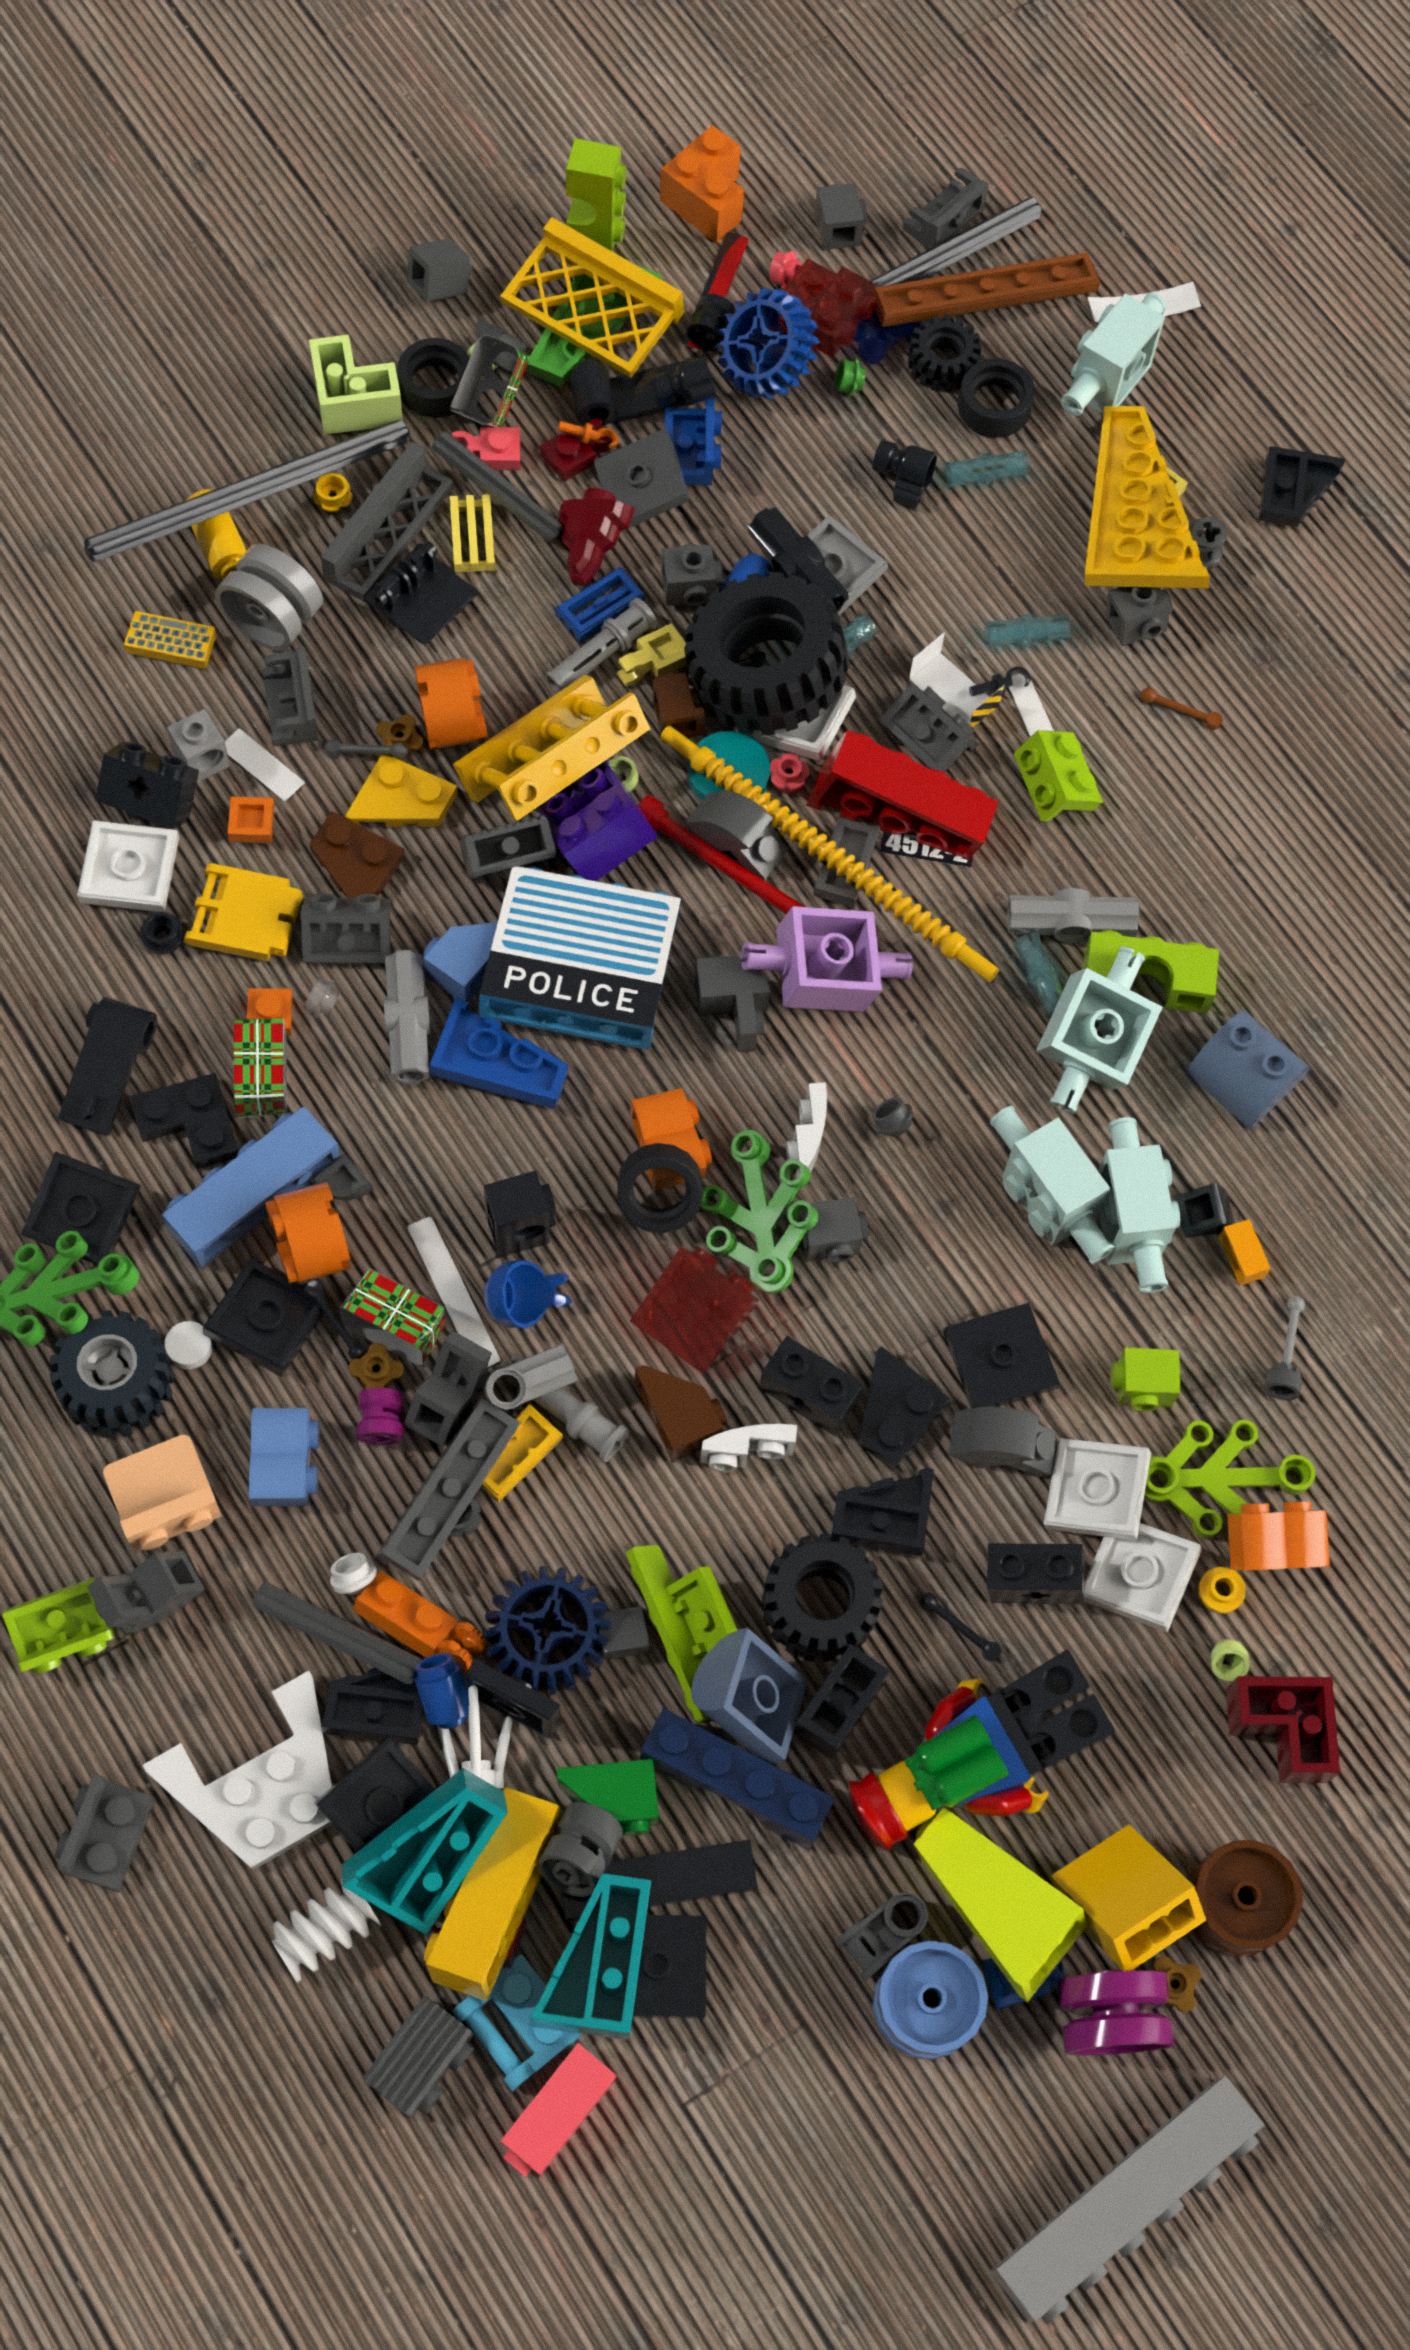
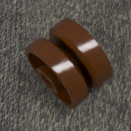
M1256 1840L1232 1841L1215 1849L1203 1858L1188 1875L1187 1880L1194 1885L1206 1917V1921L1192 1931L1212 1951L1228 1957H1251L1285 1939L1298 1923L1303 1906L1301 1881L1292 1863L1275 1847ZM1238 1897H1246L1248 1905L1243 1904Z

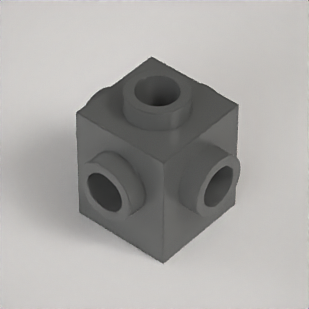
M686 544L681 547L662 548L661 574L666 606L702 605L706 603L705 599L715 591L716 586L722 585L721 561L713 560L711 545L698 546L696 544Z
M1118 587L1108 591L1105 616L1121 646L1142 639L1150 640L1166 632L1169 614L1173 611V605L1166 589L1161 590L1160 587Z

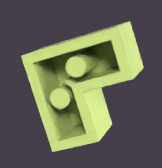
M349 335L309 340L324 435L373 429L397 420H403L395 362L354 367Z

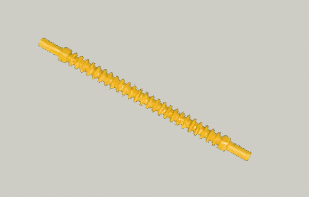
M670 725L663 730L660 739L691 761L690 766L699 774L707 773L706 778L709 781L716 779L715 785L718 788L725 786V791L741 794L757 803L772 817V828L780 827V834L783 836L789 833L790 841H799L800 849L808 847V854L810 856L817 854L819 863L827 861V869L833 870L836 868V875L838 877L845 875L846 883L851 884L855 882V889L857 891L864 889L865 897L867 898L874 896V903L876 905L883 903L885 912L893 910V917L895 919L902 917L904 919V926L913 925L912 931L914 933L921 931L923 933V940L932 939V946L934 948L941 946V953L950 960L957 958L988 982H991L996 977L999 968L966 944L967 939L957 931L950 933L949 925L940 926L941 920L939 918L932 920L930 918V911L921 912L922 906L919 903L913 906L911 904V897L902 898V890L893 891L892 883L883 884V876L874 877L873 869L864 870V862L855 863L854 855L845 856V848L836 849V842L833 840L827 842V836L824 833L817 835V828L814 826L808 828L807 820L799 822V815L797 813L790 815L788 806L780 808V801L778 799L771 801V794L769 792L761 794V786L752 787V780L749 778L743 780V773L741 772L734 774V767L732 765L725 767V760L722 758L716 760V753L708 747H698Z

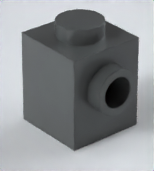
M855 183L817 187L814 215L823 250L860 246L863 224L867 221V209L865 200L858 198Z
M451 238L409 247L408 283L426 301L446 300L451 298V296L468 292L469 275L472 271L470 256Z
M855 1197L810 1203L818 1212V1221L813 1228L807 1230L802 1238L806 1262L827 1259L830 1263H840L852 1259L854 1255H858L863 1238H868V1225L865 1212H857ZM808 1209L800 1212L799 1222L807 1218Z

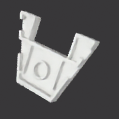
M310 1671L303 1673L271 1692L294 1735L206 1786L203 1784L182 1743L142 1765L146 1773L155 1782L162 1786L179 1804L197 1818L252 1870L257 1869L332 1825L314 1804L332 1787V1780L314 1679Z

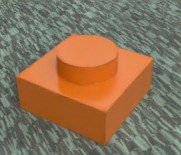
M231 796L228 822L229 842L272 843L275 811L274 799Z
M248 988L247 1019L283 1018L286 1035H292V989Z

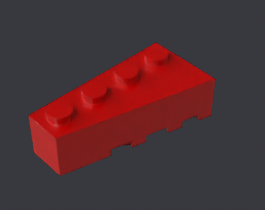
M847 730L822 763L806 806L820 810L822 804L840 809L839 817L855 822L858 816L868 818L880 824V831L893 835L911 832L916 834L915 839L918 843L970 859L984 844L999 802L988 797L978 788L967 787L950 779L946 773L940 770L929 769L912 761L905 753L891 751L875 743L867 735Z

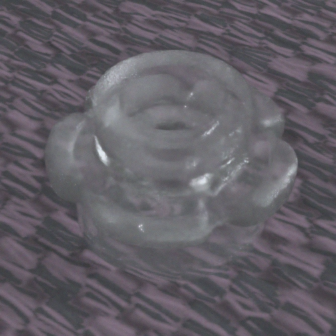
M321 977L317 979L303 1007L315 1013L314 1018H318L320 1012L327 1015L330 1014L341 993L333 989L336 980L332 979L329 982Z

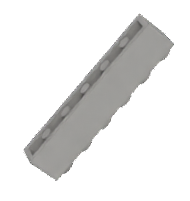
M1226 2075L1216 2079L990 2270L991 2274L1027 2322H1036L1039 2318H1042L1045 2324H1048L1070 2305L1065 2296L1080 2284L1084 2291H1086L1107 2274L1108 2270L1103 2264L1115 2253L1119 2252L1124 2258L1138 2248L1147 2239L1141 2231L1157 2219L1160 2225H1163L1181 2211L1184 2205L1179 2199L1192 2187H1195L1198 2193H1200L1222 2175L1217 2168L1220 2163L1230 2155L1237 2161L1250 2152L1259 2143L1254 2134L1263 2128L1265 2124Z

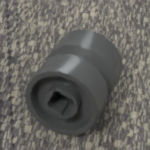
M588 1802L569 1804L555 1829V1836L551 1837L537 1862L538 1871L551 1886L563 1893L578 1897L591 1895L606 1869L605 1863L609 1862L623 1837L621 1825L609 1812L599 1806Z

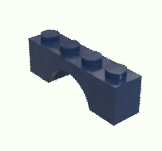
M665 1708L662 1709L640 1752V1760L653 1759L654 1769L681 1784L694 1785L725 1798L753 1815L770 1831L808 1851L835 1800L833 1796Z

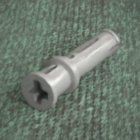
M634 598L629 603V608L615 619L608 618L601 627L602 632L576 650L554 669L544 674L549 687L557 694L583 675L590 673L616 651L622 653L632 647V641L645 631L652 632L658 627L654 613L644 601Z
M518 1354L510 1359L513 1364L523 1360ZM507 1375L500 1376L501 1379L518 1389L515 1379ZM562 1388L533 1399L534 1402L567 1425L566 1431L574 1440L580 1438L598 1451L599 1458L603 1462H608L619 1451L629 1434L627 1427L624 1425L618 1427L601 1415L596 1404L593 1402L589 1403L588 1401L581 1403Z

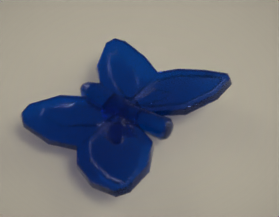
M873 306V314L866 313L864 319L857 317L844 319L840 323V329L848 338L859 343L858 351L862 359L872 365L885 357L888 350L887 342L891 346H895L898 343L896 336L907 337L913 335V331L916 327L919 328L922 321L882 328Z

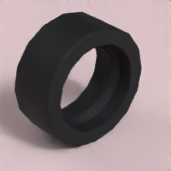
M423 339L408 346L400 356L397 366V378L403 402L409 409L421 416L433 418L450 416L455 413L451 410L459 411L450 406L470 359L469 355L461 346L447 339ZM440 365L454 370L458 374L459 379L454 385L446 389L432 391L415 385L412 381V376L416 371L426 366Z
M1000 358L985 359L972 365L964 374L960 387L957 406L961 419L967 427L976 433L992 438L1007 437L1020 431L1029 420L1035 396L1033 379L1024 368L1009 360ZM997 385L1013 392L1018 398L1019 404L1010 410L995 411L979 404L974 398L973 393L983 386Z
M655 1143L642 1146L626 1158L619 1170L617 1198L621 1211L633 1225L646 1232L667 1233L679 1230L693 1220L701 1207L703 1188L698 1164L688 1152L675 1145ZM657 1167L669 1168L683 1176L686 1183V1193L684 1198L674 1206L662 1209L651 1208L636 1199L633 1190L636 1178L649 1169Z

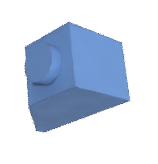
M498 922L450 927L441 938L437 936L432 939L423 953L425 977L456 998L457 996L468 1003L481 989Z

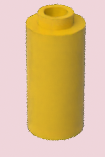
M205 489L198 491L191 495L187 500L202 495L204 493L210 492L214 489ZM229 511L191 525L213 576L224 580L229 572L237 571L236 565L247 550Z

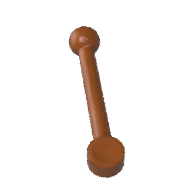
M1150 687L1144 688L1140 695L1145 703L1155 702L1205 722L1206 727L1211 730L1218 729L1223 720L1218 712L1206 714L1157 695L1156 691Z

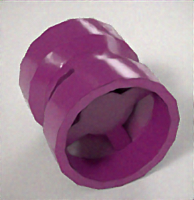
M369 1388L359 1392L358 1408L362 1412V1420L357 1424L356 1438L358 1441L370 1445H393L403 1440V1425L399 1422V1414L404 1410V1393L390 1388Z

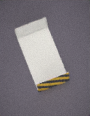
M944 632L913 658L909 679L922 691L929 686L946 702L942 709L953 718L958 713L974 727L999 706L1004 685L990 697L986 693L972 697L969 687L976 684L941 654Z

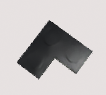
M216 1073L129 1096L142 1142L186 1130L197 1169L237 1157L238 1148Z

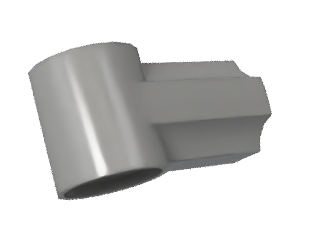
M560 1344L507 1367L495 1370L485 1380L484 1394L488 1402L499 1409L506 1410L515 1408L520 1404L578 1380L570 1357L564 1345ZM502 1375L512 1377L518 1385V1393L510 1402L500 1401L493 1392L494 1382Z

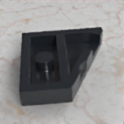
M1269 446L1265 460L1258 520L1298 527L1339 476L1345 459Z
M881 1346L875 1356L858 1444L892 1471H895L947 1407L950 1398Z

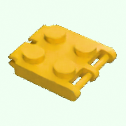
M213 863L207 864L205 875L208 878L202 897H197L194 907L197 910L192 930L186 932L184 942L194 947L269 962L271 954L286 956L293 932L292 924L288 922H296L303 898L302 890L292 888L290 880L287 878ZM220 880L215 899H210L215 881ZM208 913L210 915L205 928V932L201 933L200 931L205 918V914Z

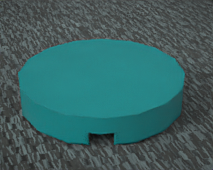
M723 731L706 736L697 744L700 748L708 747L716 753V760L719 758L724 759L725 767L732 765L734 767V774L736 772L743 773V780L751 779L752 787L759 785L762 788L761 794L765 793L771 773L770 760L763 746L752 737L736 731ZM688 760V783L697 798L702 801L709 792L725 791V786L718 788L715 785L716 779L709 781L706 778L707 773L699 774L690 766L691 761Z

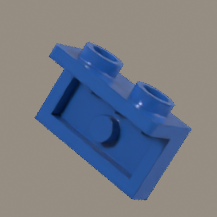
M714 398L706 400L705 409L665 408V428L671 434L685 483L688 485H712L713 469H721V444H714V436H721L722 411H714Z

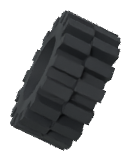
M944 314L943 321H939L938 315L931 316L930 324L923 320L920 322L919 328L916 327L913 331L908 355L909 369L912 368L911 375L914 379L921 376L919 384L925 387L930 382L932 383L931 390L938 392L939 385H942L945 392H951L952 386L955 384L957 390H959L964 374L972 365L979 362L981 353L980 336L978 333L973 334L974 327L970 323L964 328V319L960 317L957 318L956 322H951V315ZM945 347L955 351L959 357L949 360L941 359L934 356L930 350Z

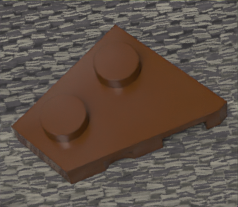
M331 811L309 843L311 853L321 867L326 868L331 881L339 891L343 892L346 898H355L361 894H375L379 896L405 858L404 848Z

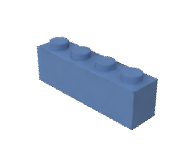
M304 1106L294 1114L292 1112L286 1113L275 1122L272 1131L260 1140L253 1139L246 1143L239 1150L237 1157L225 1167L218 1166L208 1172L200 1186L189 1194L183 1193L175 1197L168 1204L166 1212L162 1214L167 1231L200 1268L204 1267L268 1217L265 1202L274 1200L273 1196L302 1189L310 1185L309 1179L340 1157L338 1143Z

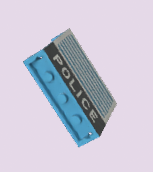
M512 867L479 993V1017L650 1050L655 1015L674 930L678 924L681 898L672 897L663 892L631 889L618 883L606 884L590 881L577 875L565 876L544 872L536 867Z

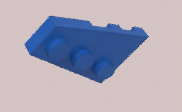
M456 996L430 1062L429 1075L556 1109L568 1075L569 1065L529 1040H519L501 1029V1023L498 1021L479 1017L478 1014L469 1009L467 1002Z

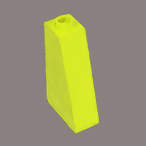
M943 1807L935 1818L932 1817L923 1822L917 1831L914 1846L920 1861L1017 1994L1028 2003L1088 1926L1084 1910Z

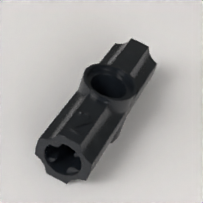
M766 507L757 513L753 521L748 525V531L771 559L775 572L783 573L784 578H790L791 575L806 579L807 586L810 583L817 585L824 591L825 596L831 598L837 608V612H839L844 603L849 599L848 591L825 566L824 558L815 543L808 536L801 537L776 507L772 509Z

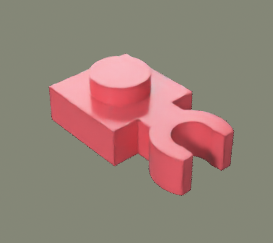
M480 427V436H473L466 431L452 432L454 439L493 470H520V427Z

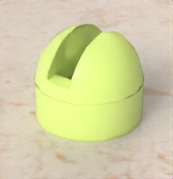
M623 756L611 759L609 763L621 781L622 770H628L626 780L622 782L627 790L631 792L636 788L639 777L635 763L630 758Z
M1224 1639L1216 1643L1211 1652V1666L1214 1674L1225 1681H1234L1238 1676H1245L1250 1666L1249 1656L1241 1642ZM1226 1654H1231L1230 1665L1223 1664Z

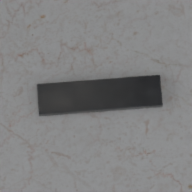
M750 1839L605 1863L606 1869L604 1874L651 1880L648 1908L757 1891L758 1889ZM561 1892L565 1921L580 1919L591 1895L578 1897Z

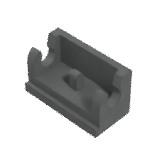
M959 168L954 175L962 180L967 187L953 179L949 186L924 208L913 207L908 211L912 218L908 217L903 222L902 229L928 249L947 241L984 210L989 186L986 181H980L966 169Z
M305 647L297 648V651L274 653L264 658L265 665L273 666L262 669L273 747L319 741Z

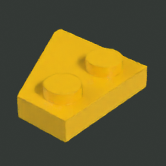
M381 754L346 813L345 818L358 825L360 822H385V827H403L407 824H414L418 827H439L458 795V786L392 756Z

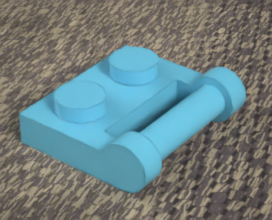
M522 1954L514 1960L512 1968L505 1967L500 1971L487 2002L468 1996L452 2010V2014L459 2022H466L505 2073L506 2077L503 2081L512 2092L525 2084L583 2035L582 2033L529 2026L530 2017L546 1985ZM493 2000L533 2052V2055L522 2063L481 2010L490 2001Z

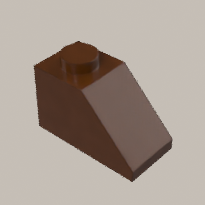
M645 1365L635 1368L634 1383L671 1462L700 1451L703 1440L723 1432V1425L727 1424L724 1410L717 1398L710 1400L704 1387Z

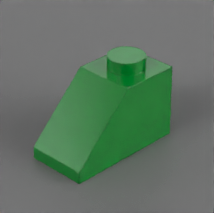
M653 1759L557 1768L558 1787L575 1802H588L609 1812L621 1825L623 1836L649 1833V1826L658 1825L659 1815Z

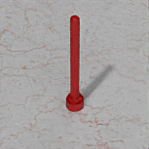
M650 794L645 796L638 806L655 832L660 831L784 914H787L792 906L805 907L669 818L668 811L663 809L664 803Z

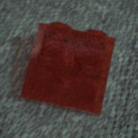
M808 258L783 290L788 295L798 297L803 302L802 305L810 309L812 315L809 319L815 321L819 326L812 335L816 336L820 343L813 346V348L832 358L842 345L847 347L852 342L857 332L858 323L862 318L867 320L871 316L878 300L874 297L875 283L843 266L836 274ZM779 314V323L783 324V331L788 333L786 322L782 315Z
M697 1246L692 1252L687 1248L680 1247L630 1322L701 1373H706L730 1337H734L759 1302V1299L751 1294L756 1287L734 1271L728 1278L715 1268L719 1260L703 1248Z

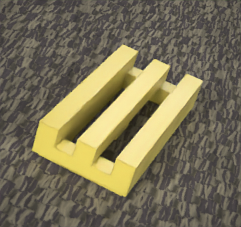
M483 494L482 499L474 500V495H466V500H458V496H450L454 573L495 571L490 495ZM475 511H483L486 561H478ZM459 512H467L470 561L462 562Z

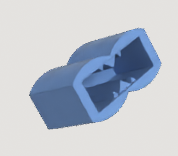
M252 1408L249 1467V1500L252 1506H308L309 1494H317L318 1467L310 1466V1450L319 1448L320 1430L319 1421H311L309 1408Z

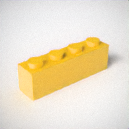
M507 1787L504 1788L503 1792L508 1813L465 1876L460 1888L455 1891L445 1906L444 1916L446 1920L440 1933L432 1934L424 1953V1961L426 1962L432 1982L486 2002L541 1879L537 1862L551 1837L555 1836V1829L562 1818L559 1805Z

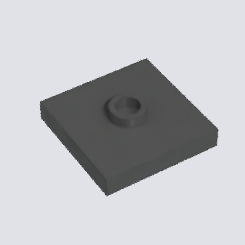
M666 428L594 460L602 489L615 495L617 501L634 507L635 510L629 528L690 501L673 440Z

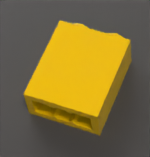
M1130 1824L1051 1875L1055 1888L1083 1908L1088 1924L1084 1931L1123 1971H1132L1206 1921L1194 1885Z

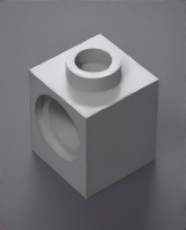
M205 709L167 727L174 756L185 761L187 766L199 770L197 783L230 767L225 740Z

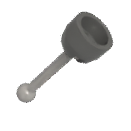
M1293 1296L1287 1302L1290 1316L1283 1360L1281 1363L1274 1364L1269 1369L1265 1378L1264 1392L1280 1400H1294L1301 1393V1373L1296 1366L1291 1365L1299 1313L1305 1308V1302L1299 1296Z

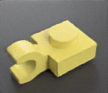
M672 623L638 638L636 641L637 651L626 654L618 660L623 669L618 671L617 675L625 687L637 683L650 670L658 678L687 665L684 652L686 642Z

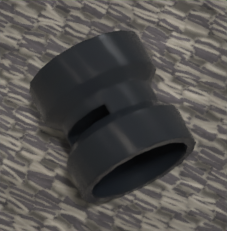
M706 294L702 296L696 308L697 315L691 319L686 330L689 340L695 346L704 350H718L715 345L722 342L724 336L717 329L727 327L729 321H727L724 314L731 313L734 315L736 312L734 305L721 295Z

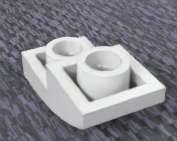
M826 1082L808 1084L806 1099L799 1100L801 1125L795 1126L793 1141L786 1142L787 1161L791 1159L799 1160L809 1168L810 1173L818 1156L827 1110ZM796 1168V1178H798L800 1168Z
M760 1424L731 1429L703 1440L700 1463H708L709 1467L713 1470L731 1472L735 1471L737 1467H746L748 1451H757L759 1457L766 1459H782L784 1455H793L797 1425Z

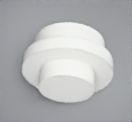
M351 1553L339 1558L331 1566L332 1576L330 1583L333 1590L337 1593L357 1595L362 1593L374 1580L377 1570L374 1563L366 1559L364 1554Z

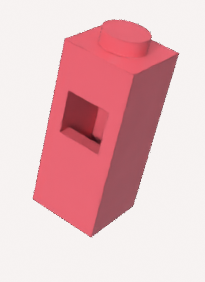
M577 2043L501 2139V2145L508 2150L502 2158L524 2177L531 2170L541 2177L615 2082L617 2075L582 2045Z

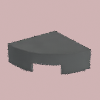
M345 1154L309 1179L310 1186L327 1182L333 1199L353 1200L373 1191L371 1183Z

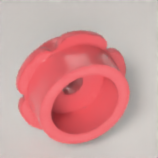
M794 251L786 253L777 252L770 266V281L773 284L781 285L782 290H788L791 284H797L800 280L802 263L797 260V255Z
M783 754L780 759L775 758L770 763L771 782L782 793L791 794L799 791L805 785V779L810 774L808 764L805 761H800L799 756L795 754ZM787 769H790L793 771V773L787 774L785 771Z

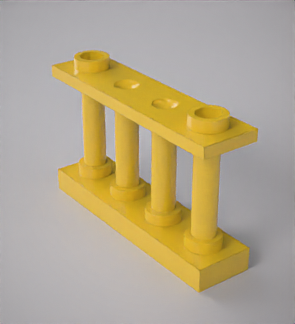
M583 675L462 757L453 766L471 800L479 802L498 789L512 819L518 821L649 731L650 727L634 693L629 692L608 707L605 705L594 679Z

